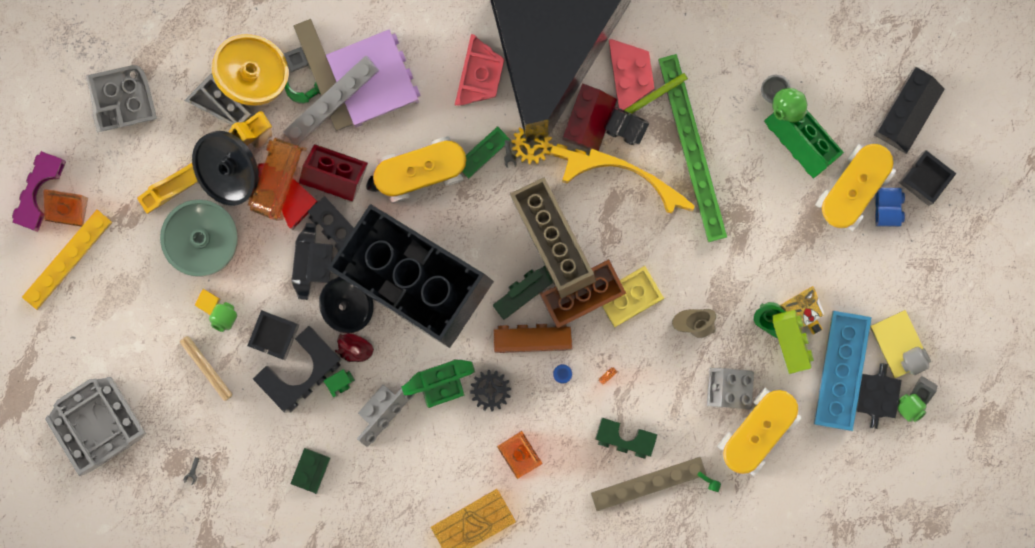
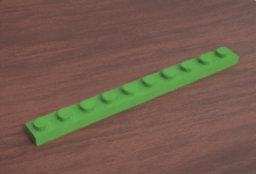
M677 54L658 59L664 84L682 74ZM683 82L668 91L667 95L709 243L727 238L686 85Z

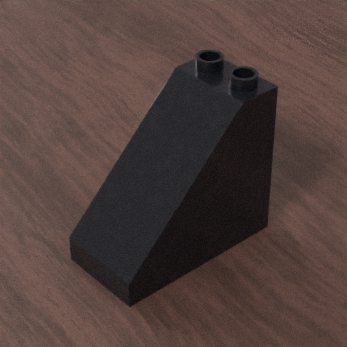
M490 0L526 142L537 138L549 137L631 0Z

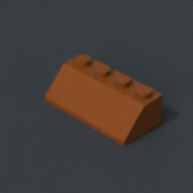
M609 259L591 268L596 282L563 298L560 297L556 287L540 294L557 329L627 294Z
M536 324V328H528V325H517V329H509V325L497 326L498 329H494L495 353L572 350L571 326L567 327V324L558 329L556 325L555 327H547V324Z

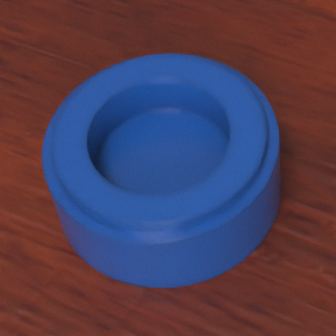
M558 365L553 371V377L558 383H567L572 378V370L567 365Z

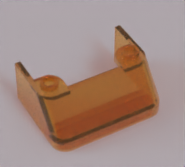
M275 137L273 141L269 140L266 151L269 152L255 194L250 196L248 206H250V211L275 221H280L284 218L280 214L301 152L307 151V147Z

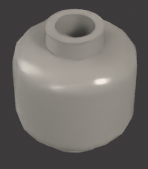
M915 347L903 353L904 361L901 364L905 372L910 371L911 374L917 375L929 368L931 359L925 348Z

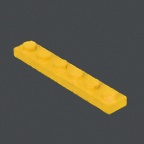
M96 209L24 293L22 298L38 310L112 224V221Z

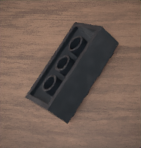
M918 67L913 68L878 126L874 136L907 154L945 88L930 74Z

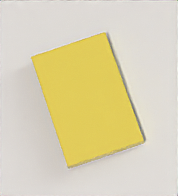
M643 266L620 280L627 294L602 307L615 328L663 300L664 297L647 268Z
M906 310L870 326L894 378L908 373L905 372L901 364L904 361L903 353L915 347L923 349Z

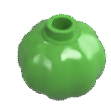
M794 88L778 91L772 103L775 117L792 123L804 118L808 106L805 95Z

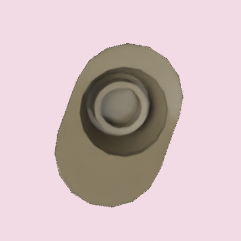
M711 309L684 310L674 316L672 325L677 331L690 332L697 338H703L711 333H715L714 322L716 320V313Z

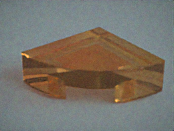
M611 367L598 381L604 385L617 373L616 369Z

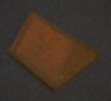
M44 189L45 221L80 227L84 225L88 202L87 197Z
M522 431L497 446L517 479L543 464Z

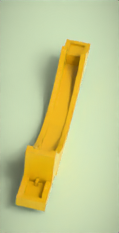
M259 111L247 121L233 124L229 133L240 138L248 146L271 129L272 125L263 111ZM192 163L167 178L148 187L147 191L137 197L147 214L198 182Z
M552 145L551 156L568 160L562 180L563 183L568 184L576 176L594 168L619 167L630 170L646 179L660 195L666 212L672 214L674 207L688 211L694 210L695 206L680 193L654 175L622 159L591 149L588 156L582 150L575 149L574 152L567 150L568 147L565 145Z

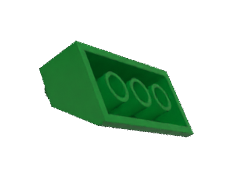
M808 110L804 118L795 123L777 119L774 112L764 120L768 129L778 137L781 144L791 152L794 159L804 167L805 171L813 179L844 153Z

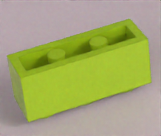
M796 310L773 315L774 328L789 374L811 369V361H814L812 350H808L806 344H809L806 332L802 333L803 321L801 315L797 316Z

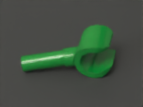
M701 472L698 473L700 478L710 483L709 490L719 492L721 482L713 480Z

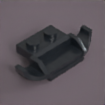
M306 223L295 241L291 280L297 297L301 300L309 299L311 282L328 283L330 281L331 271L327 268L332 262L333 245L315 243L316 224Z

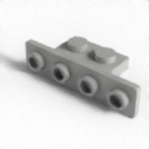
M382 385L358 412L369 425L359 435L357 440L368 447L415 394L404 395L401 388L395 395L385 385Z

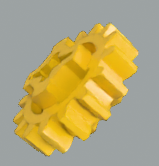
M519 127L520 133L513 134L517 139L511 141L512 144L516 145L512 148V151H517L515 157L521 156V162L523 163L525 160H528L529 165H531L532 161L539 164V159L545 161L544 155H550V151L547 149L552 148V144L548 143L552 140V137L543 138L544 141L538 138L534 139V143L537 145L530 148V145L526 144L530 143V141L526 142V138L521 139L524 131ZM520 147H524L526 149V151L528 152L527 155H525L521 151ZM538 149H543L539 155L534 156Z

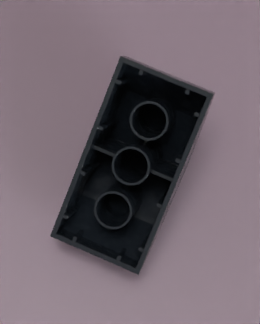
M372 204L368 206L327 268L448 348H451L494 282L483 272Z

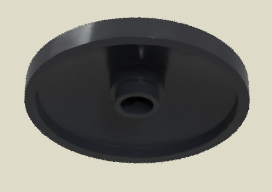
M212 131L197 141L192 153V165L196 179L202 189L215 201L228 206L240 205L249 200L257 190L259 171L256 160L248 146L240 138L226 131Z

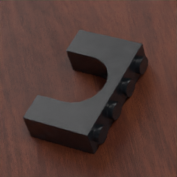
M308 326L295 338L308 352L313 361V371L307 381L300 385H289L282 381L267 365L253 378L284 413L287 411L291 413L299 406L297 402L302 397L306 399L313 392L311 389L316 384L320 386L327 379L325 375L330 371L332 373L341 366L339 362L342 359L311 326Z

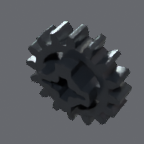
M488 370L487 375L480 372L481 378L475 376L476 384L471 383L474 390L470 391V394H475L472 401L478 400L477 407L484 405V411H486L487 407H490L492 412L495 406L500 410L501 403L507 404L505 398L511 397L507 394V391H510L511 388L506 386L509 380H503L504 374L500 377L497 376V370L494 374H491V371ZM493 378L498 379L503 386L495 385ZM486 379L485 386L483 388H478L481 381ZM489 381H491L492 387L496 388L492 400L489 393H485V389H488ZM498 393H503L502 398L495 403V397ZM479 395L486 396L488 403L483 402Z

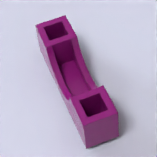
M42 151L39 155H36L33 165H35L33 172H30L27 176V187L20 194L18 208H15L13 211V223L36 232L39 231L45 214L37 204V193L45 182L60 179L66 164L65 160Z

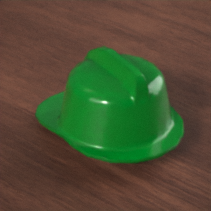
M762 303L760 308L756 310L753 320L759 328L778 338L773 324V315L786 311L778 303Z

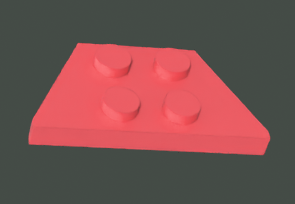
M471 34L455 106L495 98L497 95L504 58L495 53L474 34Z
M609 39L618 108L625 110L655 89L650 55L647 50Z

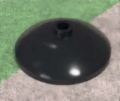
M340 277L329 281L323 287L319 297V309L324 321L332 329L340 333L358 332L367 326L372 318L374 310L373 299Z

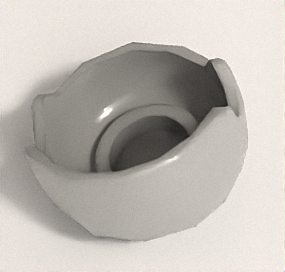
M782 75L768 76L761 86L762 97L767 102L773 103L774 96L778 91L791 88L789 81Z

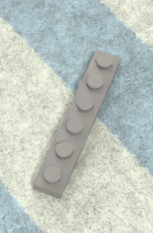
M365 56L283 131L295 146H298L377 74L379 69L368 56Z

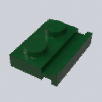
M304 448L290 484L317 494L331 458Z

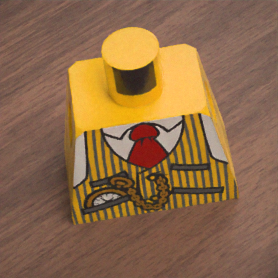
M813 286L780 305L786 312L796 310L797 316L801 315L803 327L808 326L813 335L822 330L817 319L824 316V311Z

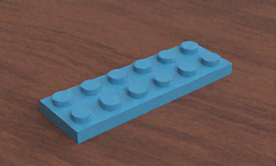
M832 311L814 419L815 425L853 431L872 317Z

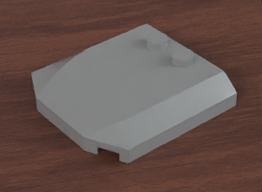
M112 377L87 380L58 399L53 405L54 408L49 416L47 415L45 418L79 476L95 470L146 435V432Z

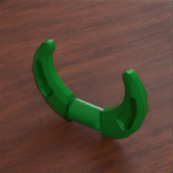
M288 81L285 86L287 96L299 104L308 103V99H311L318 93L321 95L316 82L314 84L315 88H312L305 94L293 91Z

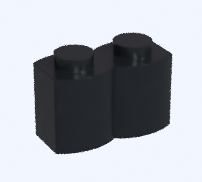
M613 106L604 128L607 130L606 133L615 138L621 136L624 138L623 141L634 145L635 143L640 144L649 126V122Z

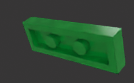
M498 126L466 155V165L462 173L468 179L505 147V140L511 141Z

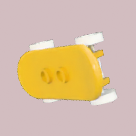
M447 136L432 141V145L399 156L391 154L377 160L379 165L376 167L373 176L374 184L382 194L391 196V203L394 204L409 199L408 193L443 181L445 186L463 181L462 174L460 173L466 165V155L463 148L458 143L451 141L450 137Z
M858 144L848 157L851 163L831 191L825 190L815 203L819 208L822 206L823 216L830 225L836 228H848L853 232L864 217L862 212L882 184L885 186L895 174L896 170L893 168V157L890 151L879 144H870L865 147Z
M764 388L753 401L757 406L734 434L728 432L717 447L719 449H724V461L732 471L740 474L750 473L752 476H755L766 462L763 459L786 431L790 432L799 422L801 416L798 415L797 401L786 391L776 390L770 392Z

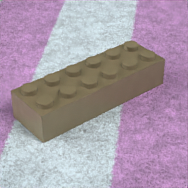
M545 177L510 193L511 199L560 297L563 298L596 282L595 275Z

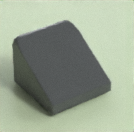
M921 376L911 394L918 395L927 405L937 392L938 386Z

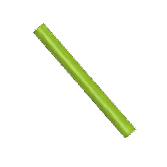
M685 73L679 75L626 108L625 111L633 114L686 81L688 77Z

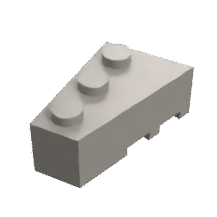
M212 74L184 100L231 125L237 122H245L255 115L247 105L227 97L216 85Z

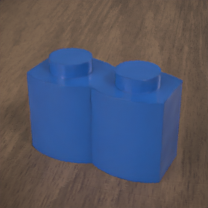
M880 188L875 194L876 227H900L904 223L905 212L902 211L901 206L905 202V193L902 192L901 188Z

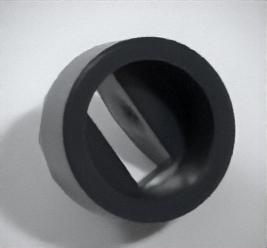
M370 176L366 189L378 192L379 190L374 184L373 176Z

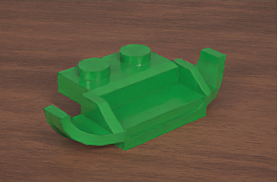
M453 359L429 369L418 371L401 388L404 395L423 392L428 408L465 396L460 378L473 374L475 368L471 361Z

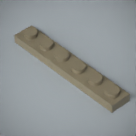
M697 457L591 492L596 511H600L699 478V472L704 475L707 474L701 457Z

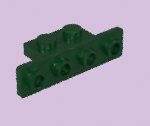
M545 265L536 271L531 269L524 275L525 279L522 282L516 281L508 287L510 291L493 304V307L503 320L553 283Z

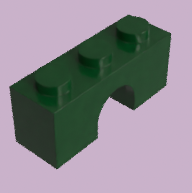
M601 417L595 440H598V445L609 448L611 444L617 446L616 450L627 453L630 450L636 452L635 456L643 459H646V456L651 457L658 434L638 429L634 439L625 441L619 436L621 423Z

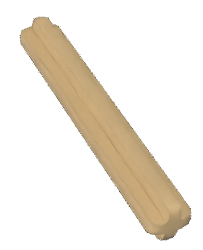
M186 336L181 339V345L224 401L231 398L232 393L190 337Z

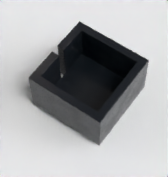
M925 150L913 163L912 168L902 177L899 184L930 206L934 204L957 173Z
M261 310L247 346L264 353L267 352L269 355L286 361L299 324Z

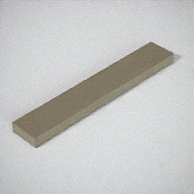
M309 19L293 25L322 96L336 83V79L313 22ZM345 103L330 116L336 131L354 125Z

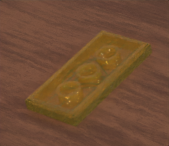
M495 489L430 528L442 548H472L516 523V520L499 490Z

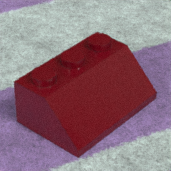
M582 83L562 140L589 150L599 151L606 132L604 125L617 99L600 89Z
M314 144L302 166L299 183L353 202L360 188L368 162Z

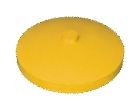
M240 34L228 38L217 48L212 60V75L218 88L230 99L244 105H263L275 100L282 93L288 81V64L281 50L271 41L257 35Z

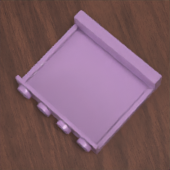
M390 29L326 55L336 82L365 56H368L379 69L377 74L345 102L355 128L362 126V123L413 102L419 103L417 97L421 95L417 86H412L410 80L414 78L410 68L406 69L404 66L405 56L403 51H398L396 45L399 44L395 33L391 34Z

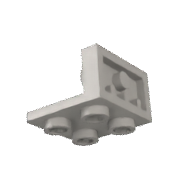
M710 368L707 406L750 410L752 408L754 372Z

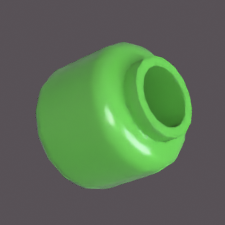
M227 302L216 304L209 316L211 327L220 332L230 330L238 316L234 310L235 307Z
M905 394L898 401L900 403L898 411L908 422L914 421L916 423L927 413L925 411L927 408L926 404L916 394H911L910 396Z

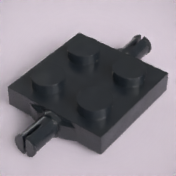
M880 363L879 374L862 375L857 412L872 416L870 428L878 429L879 418H896L902 380L886 376L888 364Z

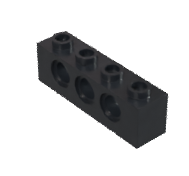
M324 196L308 210L310 213L308 218L316 226L318 224L321 225L323 228L321 232L328 240L332 238L336 242L334 246L339 251L354 227ZM327 215L333 216V222L330 225L324 224L323 221ZM339 229L346 230L345 238H337L336 233Z

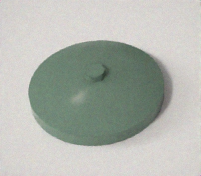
M191 200L178 205L168 214L161 228L160 243L165 258L175 269L186 275L203 277L215 274L229 264L237 249L238 231L231 215L220 205L207 200Z

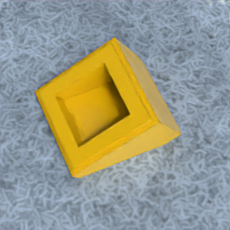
M202 289L194 306L211 315L215 305L221 299Z

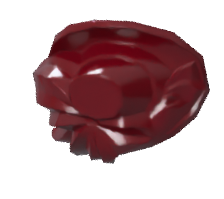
M340 334L338 336L337 343L339 349L334 351L347 362H363L373 355L374 348L366 339L355 334Z

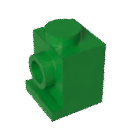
M342 369L324 380V383L333 398L338 396L336 392L343 393L350 389L349 385L355 379L350 371L346 372L345 369Z

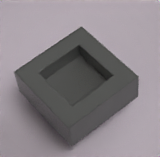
M302 47L284 53L291 72L309 66Z

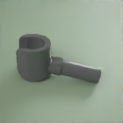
M505 140V166L508 168V162L513 161L516 167L517 162L515 155L511 152L510 142Z
M195 457L190 473L184 477V483L187 482L188 476L193 478L192 485L197 481L195 473L199 458Z

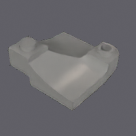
M131 65L86 75L92 102V115L97 133L157 119L146 75L139 66ZM131 72L135 73L134 79L130 77Z

